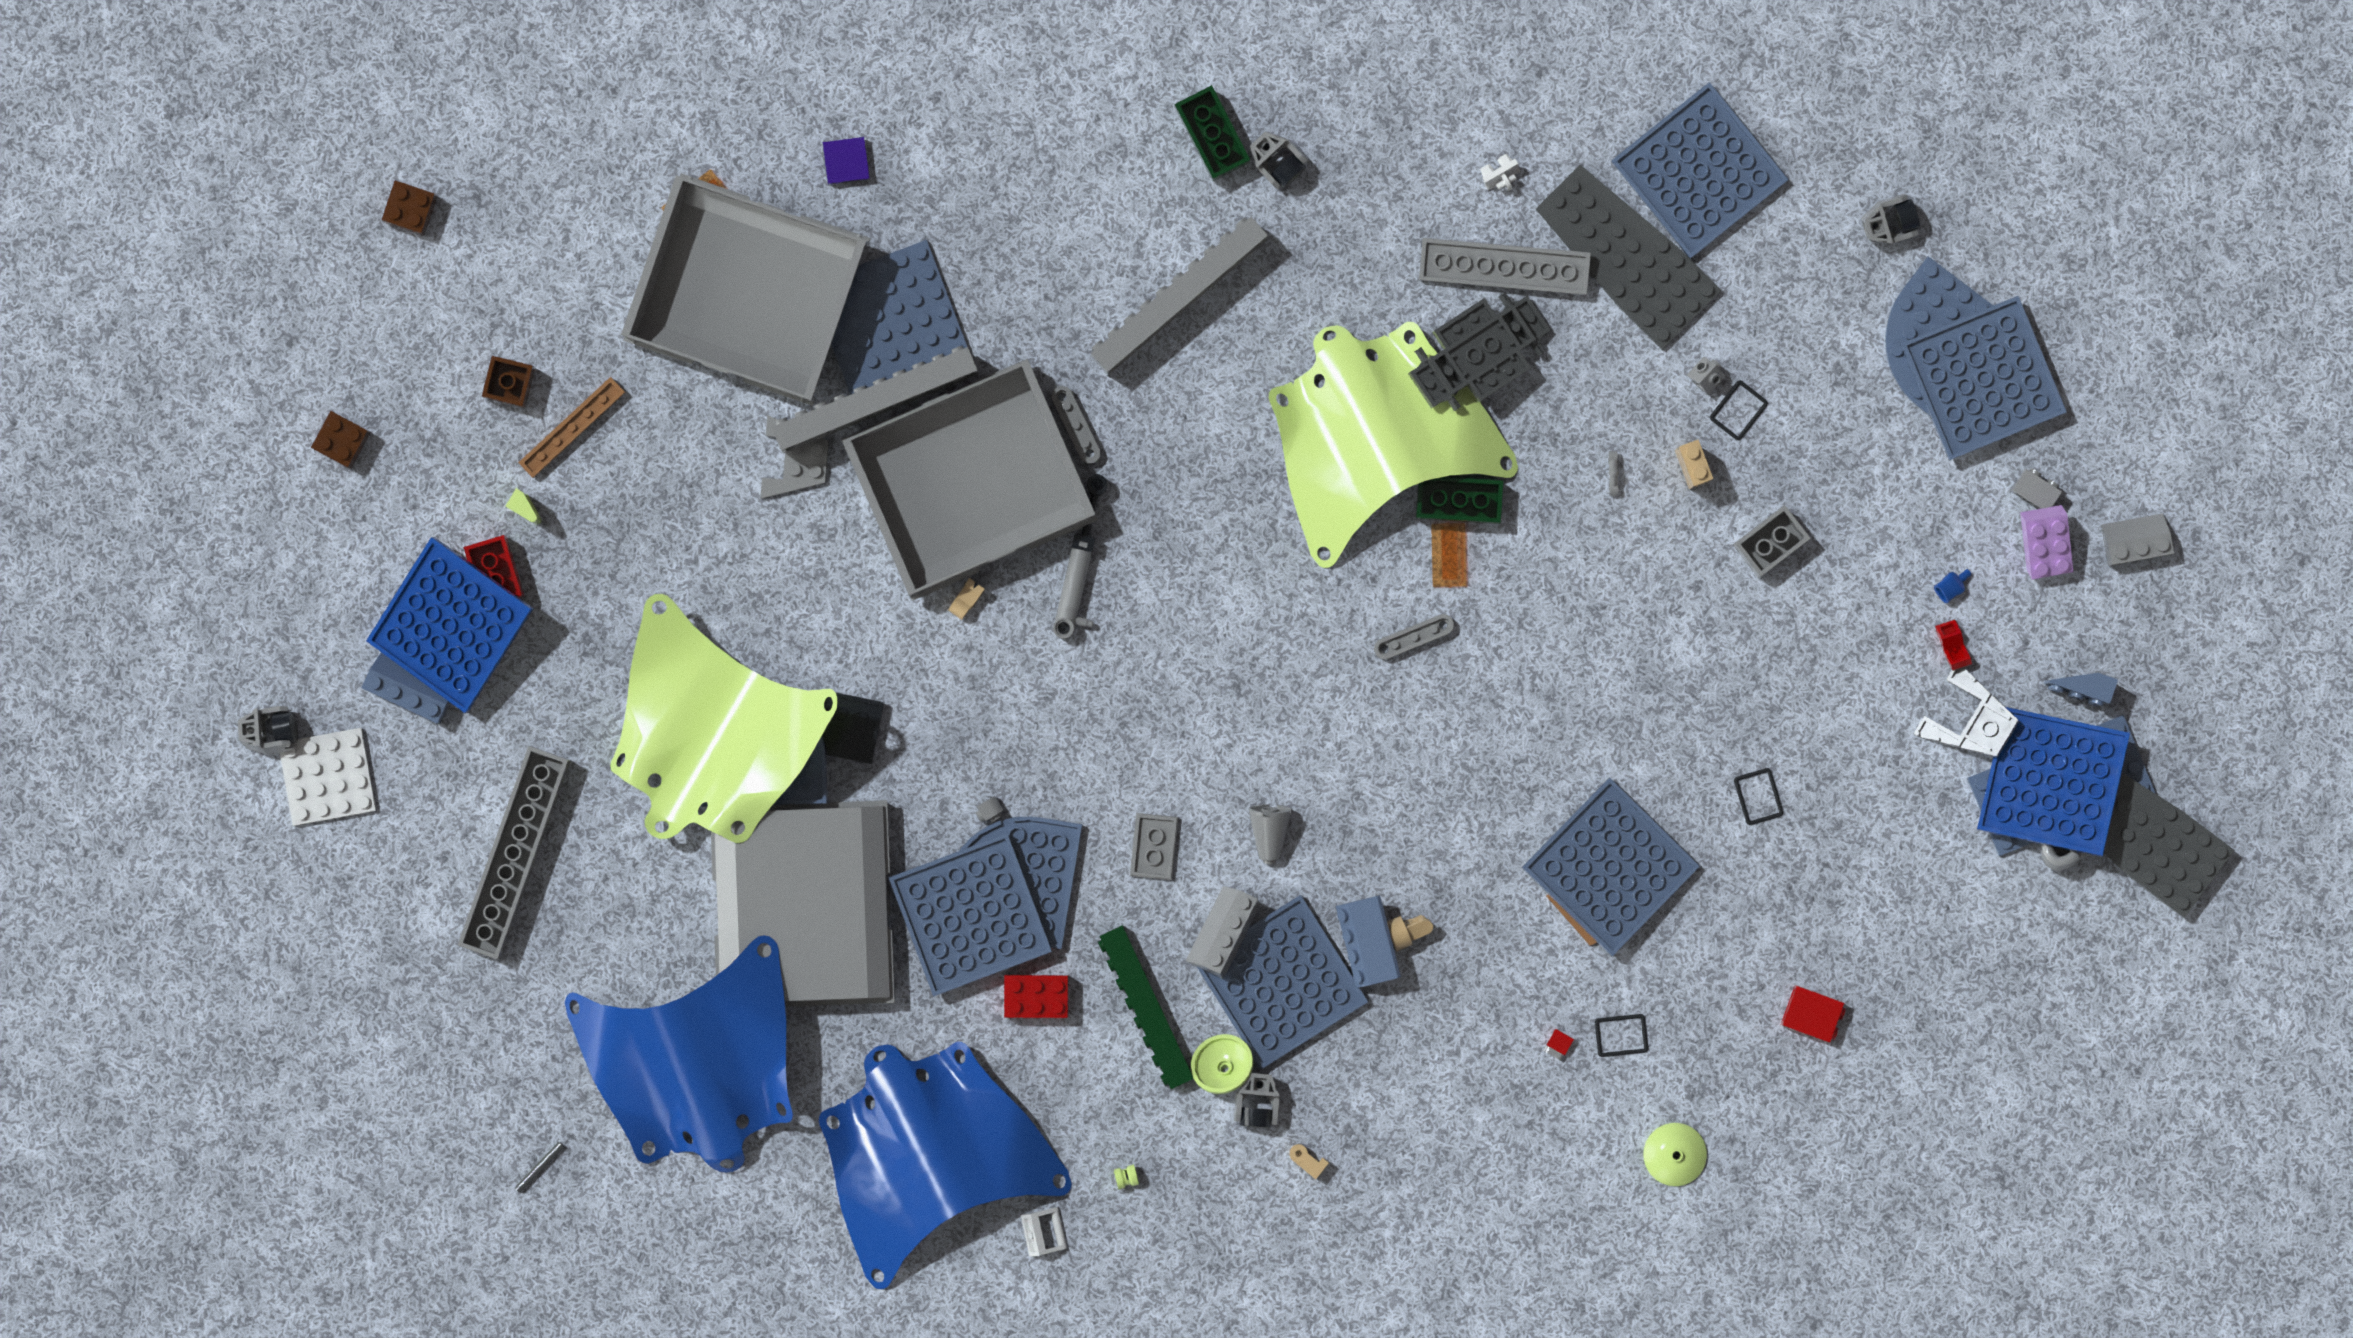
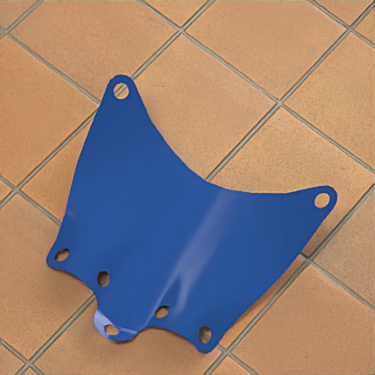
M765 935L758 936L730 966L684 997L664 1005L645 1009L619 1008L599 1004L577 993L572 992L567 995L565 999L567 1016L592 1079L625 1132L634 1154L640 1162L646 1164L655 1162L662 1157L668 1156L671 1150L674 1153L695 1152L714 1170L725 1173L738 1170L745 1161L742 1145L746 1137L772 1124L788 1123L793 1119L786 1079L787 1022L779 949L773 938ZM761 943H767L771 947V954L768 957L759 956L757 948ZM572 1000H576L579 1004L578 1014H573L570 1010V1002ZM777 1103L784 1105L786 1109L785 1116L780 1115L777 1111ZM742 1114L749 1118V1124L744 1129H740L736 1125L737 1117ZM684 1131L688 1132L692 1136V1144H689L684 1139ZM647 1141H651L655 1145V1152L649 1156L645 1155L642 1151V1146ZM730 1159L734 1162V1165L731 1168H724L720 1165V1162Z
M957 1041L940 1051V1055L934 1054L918 1061L905 1059L896 1047L889 1044L875 1047L865 1057L866 1083L863 1089L847 1099L845 1104L842 1102L822 1111L819 1116V1125L827 1141L841 1211L864 1275L876 1289L887 1288L904 1259L922 1239L940 1224L958 1213L977 1205L1004 1198L1024 1195L1064 1196L1072 1187L1068 1170L1027 1114L991 1079L977 1062L967 1044ZM958 1049L962 1050L965 1054V1062L962 1064L958 1063L954 1057L955 1051ZM879 1050L886 1053L885 1059L880 1062L874 1061L875 1052ZM918 1069L927 1071L929 1079L926 1082H922L916 1077ZM868 1095L873 1096L875 1099V1107L872 1110L868 1109L865 1105V1098ZM829 1116L838 1118L840 1124L837 1129H831L827 1125V1118ZM1057 1174H1062L1066 1180L1065 1186L1060 1189L1056 1188L1053 1184V1178ZM874 1269H879L883 1272L884 1280L882 1282H876L872 1278L871 1273Z

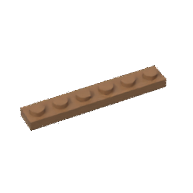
M610 377L518 463L532 478L536 477L626 392Z

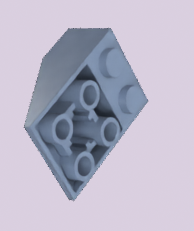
M2101 673L2047 680L2044 684L2049 686L2048 690L2057 693L2066 691L2068 692V697L2077 700L2085 698L2088 699V704L2103 707L2105 704H2110L2118 679Z

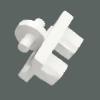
M1505 154L1499 157L1498 163L1501 167L1495 171L1490 164L1481 168L1484 185L1488 191L1494 187H1497L1498 190L1506 187L1508 191L1513 189L1510 183L1517 180L1515 175L1520 173V169L1516 159L1512 160Z

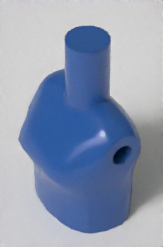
M1968 569L1959 575L1955 572H1950L1934 586V590L1944 603H1949L1965 591L1963 582L1972 574Z

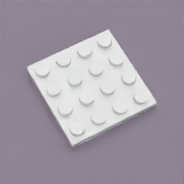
M362 728L298 739L297 743H292V750L280 753L293 826L377 811Z

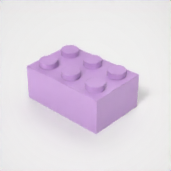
M2059 505L2020 512L2026 569L2031 579L2073 572L2068 516L2063 506Z

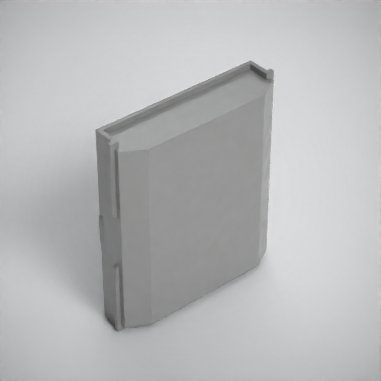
M682 173L680 176L676 175L621 333L624 336L623 341L690 364L695 361L700 362L703 366L717 371L743 377L745 383L813 406L816 399L813 395L864 248L869 246L871 238L804 215L797 217L785 213L783 209L762 202L750 201L749 196Z
M1028 359L965 385L956 392L944 394L923 403L919 408L905 411L842 439L912 601L979 572L980 567L1026 547L1034 549L1098 521Z
M887 800L772 805L759 821L752 835L742 843L732 842L711 831L712 880L716 881L718 935L714 937L716 975L730 966L755 938L765 935L773 938L778 945L785 1007L895 1003L893 940L888 917L890 916V888L887 887V875L890 873ZM735 821L731 825L733 834L740 835L744 832L745 825L742 821ZM761 943L758 946L757 952L759 956L765 958L771 954V947L767 943Z

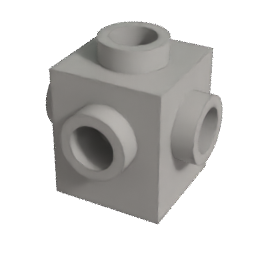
M1703 357L1687 374L1693 383L1708 395L1726 377L1720 370L1722 366L1716 360L1712 359L1710 361L1706 357Z

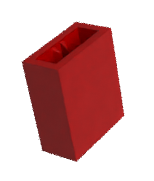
M1794 985L1780 1025L1830 1043L1831 1039L1835 1040L1839 1028L1836 1025L1839 1019H1843L1846 1008L1843 1007V1002Z

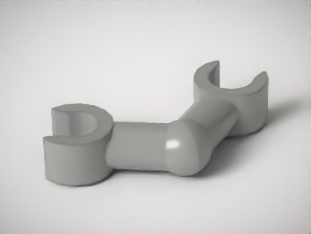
M1609 451V496H1618L1619 471L1617 451Z

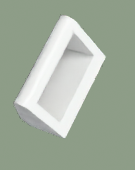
M1058 1207L1021 1215L1030 1257L1067 1249ZM1051 1213L1058 1246L1045 1248L1038 1216Z

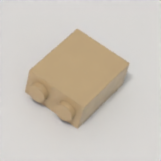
M1699 439L1679 446L1674 450L1689 489L1713 480Z

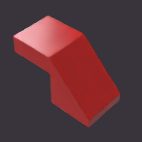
M1954 619L1935 626L1946 660L1952 671L1972 664L1971 657L1963 642L1962 632L1956 620Z

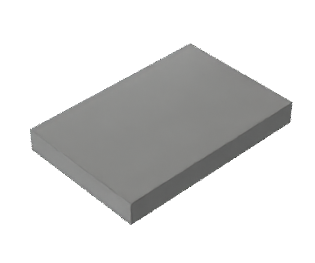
M1136 813L1130 876L1172 880L1178 817Z

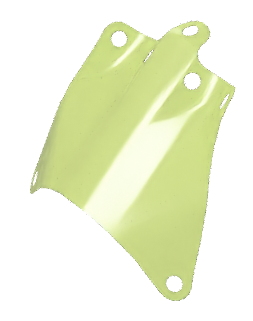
M1414 322L1404 323L1398 329L1389 333V337L1382 336L1369 341L1356 339L1347 329L1338 325L1325 327L1315 336L1313 341L1316 353L1314 366L1305 374L1295 379L1294 384L1290 382L1283 386L1275 387L1269 392L1268 398L1275 413L1281 435L1291 495L1310 555L1320 567L1328 568L1333 566L1352 535L1371 514L1390 498L1408 487L1426 480L1450 475L1483 474L1511 478L1518 471L1514 452L1506 443L1482 404L1477 401L1467 386L1459 390L1454 396L1461 406L1456 411L1452 409L1448 401L1439 403L1432 409L1430 408L1408 373L1417 368L1421 363L1414 351L1422 347L1428 357L1435 356L1438 353L1429 344L1420 327ZM1407 330L1415 333V342L1413 344H1407L1404 340V333ZM1326 331H1334L1336 333V337L1330 341L1323 339ZM1367 349H1372L1377 353L1378 359L1376 361L1368 359L1366 356ZM1317 374H1322L1325 378V384L1322 388H1317L1314 384V377ZM1278 394H1284L1288 398V405L1286 407L1278 404L1276 400ZM1507 456L1511 459L1512 468L1510 470H1504L1501 467L1500 461L1502 457ZM1320 547L1329 549L1331 555L1328 560H1321L1318 557L1317 551Z
M664 594L652 595L646 600L630 669L625 720L620 742L611 760V771L649 796L651 808L644 821L648 833L658 839H668L678 834L688 824L694 822L732 842L742 843L748 840L759 821L803 769L837 709L836 693L832 689L807 691L792 688L755 673L734 660L693 626L670 597ZM656 601H663L666 604L667 609L663 614H655L653 612L652 605ZM827 697H831L833 700L830 711H826L824 708V702ZM624 753L625 761L618 767L616 764L617 759ZM654 773L659 774L662 778L661 784L656 788L648 784L649 776ZM707 802V810L702 815H699L698 809L700 805ZM660 821H665L669 825L668 830L663 833H659L655 829L656 823ZM735 821H742L745 825L744 832L740 835H735L731 831V825Z

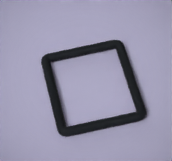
M1739 380L1712 412L1710 420L1735 440H1740L1767 407L1768 401L1743 381ZM1741 385L1764 404L1739 436H1737L1714 417L1737 387Z
M1764 768L1734 778V784L1748 825L1757 824L1783 815V808L1771 769ZM1767 772L1779 813L1750 821L1738 781Z
M1643 1014L1605 1017L1595 1020L1597 1050L1600 1057L1645 1053L1648 1051L1646 1023ZM1641 1018L1643 1049L1602 1053L1599 1022Z

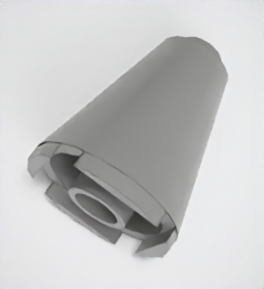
M1270 804L1255 805L1251 809L1249 808V815L1259 859L1263 860V863L1273 864L1281 856L1291 816V808L1283 805H1277V808L1269 807Z

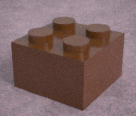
M395 180L381 220L384 223L424 236L438 196L435 193Z
M492 356L482 397L526 408L535 367Z
M330 411L311 448L352 469L371 432Z

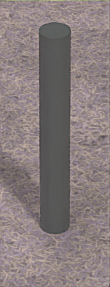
M558 1141L515 1186V1189L521 1193L558 1155L564 1146Z

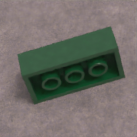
M1212 85L1174 104V108L1212 181L1250 163V158Z
M1440 477L1421 482L1417 487L1416 519L1500 524L1503 481Z

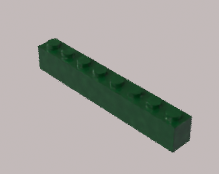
M1123 925L1100 935L1101 940L1097 942L1102 953L1107 952L1110 958L1107 960L1111 972L1116 971L1119 977L1116 979V983L1120 991L1125 990L1127 998L1124 1000L1129 1010L1134 1009L1136 1017L1133 1019L1138 1030L1142 1028L1146 1035L1142 1038L1147 1049L1151 1047L1155 1054L1151 1058L1156 1068L1160 1066L1163 1074L1160 1077L1164 1086L1169 1085L1170 1089H1173L1194 1079Z

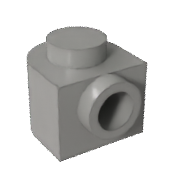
M993 796L978 805L979 811L975 812L981 823L988 819L993 822L1002 816L1000 812L1003 811V808L997 798Z

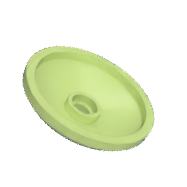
M1229 1034L1216 1035L1202 1042L1194 1052L1191 1060V1073L1195 1082L1203 1090L1213 1094H1225L1238 1089L1247 1081L1253 1069V1056L1248 1045L1242 1039ZM1224 1068H1229L1228 1071L1222 1072Z
M1668 1123L1658 1127L1650 1134L1644 1146L1643 1156L1645 1166L1653 1178L1668 1186H1682L1692 1182L1701 1174L1706 1164L1707 1150L1704 1140L1692 1127L1682 1123ZM1675 1151H1678L1680 1153V1157L1678 1159L1673 1158V1153Z

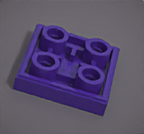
M864 137L822 142L828 185L870 179Z

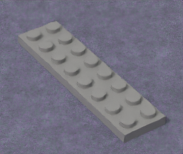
M1423 238L1419 280L1587 295L1591 252Z

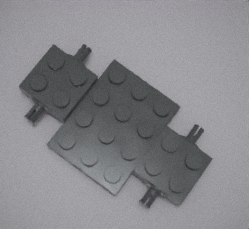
M1506 292L1498 298L1505 308L1498 315L1494 313L1486 299L1483 298L1432 332L1443 348L1441 352L1435 356L1428 357L1422 347L1414 351L1421 363L1408 374L1431 409L1439 403L1448 401L1454 411L1459 409L1461 406L1454 396L1465 386H1468L1477 401L1481 402L1531 369L1520 350L1531 346L1537 356L1544 353L1545 351L1538 341L1550 331V328L1528 295L1512 303Z

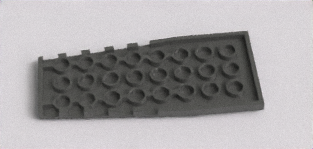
M1581 165L1536 208V211L1547 222L1549 227L1554 230L1571 251L1591 252L1589 274L1600 284L1612 301L1661 350L1721 291L1672 241Z
M2122 773L2104 854L2132 880L2184 918L2235 850L2185 812Z

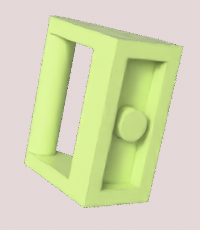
M516 488L505 507L534 524H540L542 521L531 499L527 494Z

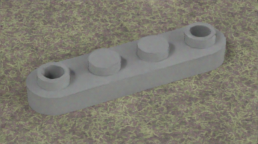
M1065 386L1055 388L1052 392V401L1081 460L1086 464L1097 462L1100 458V449L1071 390ZM1064 393L1066 395V399L1064 401H1060L1058 399L1059 394ZM1092 450L1094 452L1093 457H1087L1086 451Z
M1446 614L1435 616L1379 639L1374 645V652L1380 659L1394 657L1449 634L1454 627L1453 620ZM1441 621H1445L1447 623V627L1445 629H1441L1439 627V623ZM1387 645L1388 652H1381V646Z

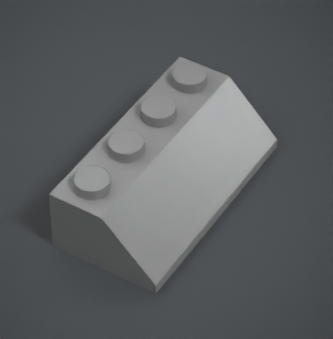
M1223 886L1186 962L1224 979L1261 905L1259 900L1240 890Z

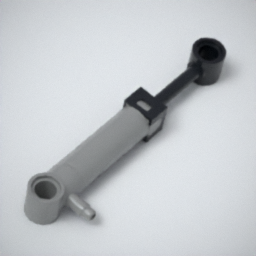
M1100 474L1090 476L1087 481V489L1091 495L1089 501L1094 512L1096 511L1098 498L1108 488L1106 478ZM1096 479L1103 482V488L1099 491H1095L1091 487L1092 482ZM1093 523L1084 526L1081 535L1076 533L1074 535L1053 625L1055 635L1061 639L1070 638L1074 633L1075 625L1083 627L1093 626V621L1078 617L1096 538L1090 537ZM1061 623L1069 624L1070 630L1067 634L1058 632V626Z

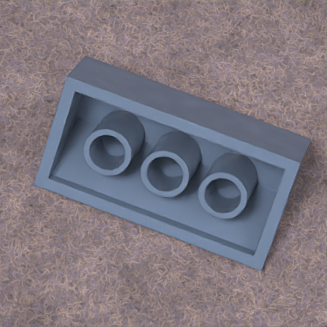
M383 653L379 654L371 666L361 687L437 724H441L450 705L449 701Z
M1380 895L1336 906L1337 917L1340 921L1342 936L1348 952V959L1351 964L1356 988L1400 978L1401 975Z

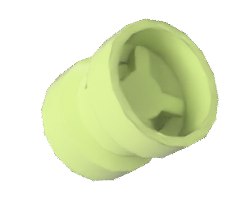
M1134 1164L1127 1166L1126 1169H1114L1118 1190L1124 1189L1127 1185H1139Z

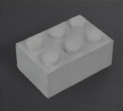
M1784 505L1735 542L1733 546L1759 578L1811 538Z

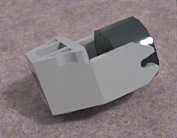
M1265 131L1250 145L1257 169L1276 189H1279L1281 186L1283 188L1287 187L1307 168L1305 164L1309 160L1287 138ZM1267 143L1270 145L1269 150L1265 149ZM1282 148L1291 150L1293 154L1271 173L1268 168V161Z
M1907 194L1879 201L1861 217L1866 237L1872 241L1895 243L1919 235L1917 231L1920 228L1918 214L1912 199H1908ZM1891 205H1893L1897 223L1901 230V233L1898 234L1890 232L1884 213ZM1877 222V227L1873 229V224Z
M288 706L265 709L256 708L251 714L245 715L238 720L239 741L246 749L266 755L288 752L293 749L292 743H297L298 741L296 718L291 710L288 709ZM267 720H272L274 742L267 743L265 722Z
M1251 1073L1247 1081L1239 1087L1236 1092L1234 1121L1240 1122L1239 1125L1271 1128V1125H1277L1280 1097L1272 1075ZM1257 1081L1261 1082L1259 1089L1255 1086ZM1248 1095L1267 1096L1272 1107L1271 1110L1242 1107V1102Z

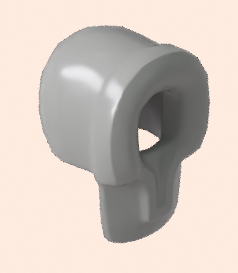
M2044 844L2041 847L2042 860L2047 867L2055 871H2062L2073 867L2080 858L2089 855Z

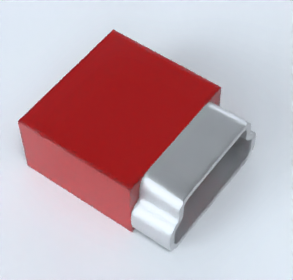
M1555 1029L1543 1051L1562 1061L1574 1039Z

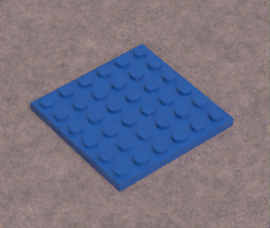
M431 537L366 642L458 709L468 713L534 608L437 538Z
M2005 707L2019 720V723L1999 757H1993L1977 830L2103 857L2130 733Z

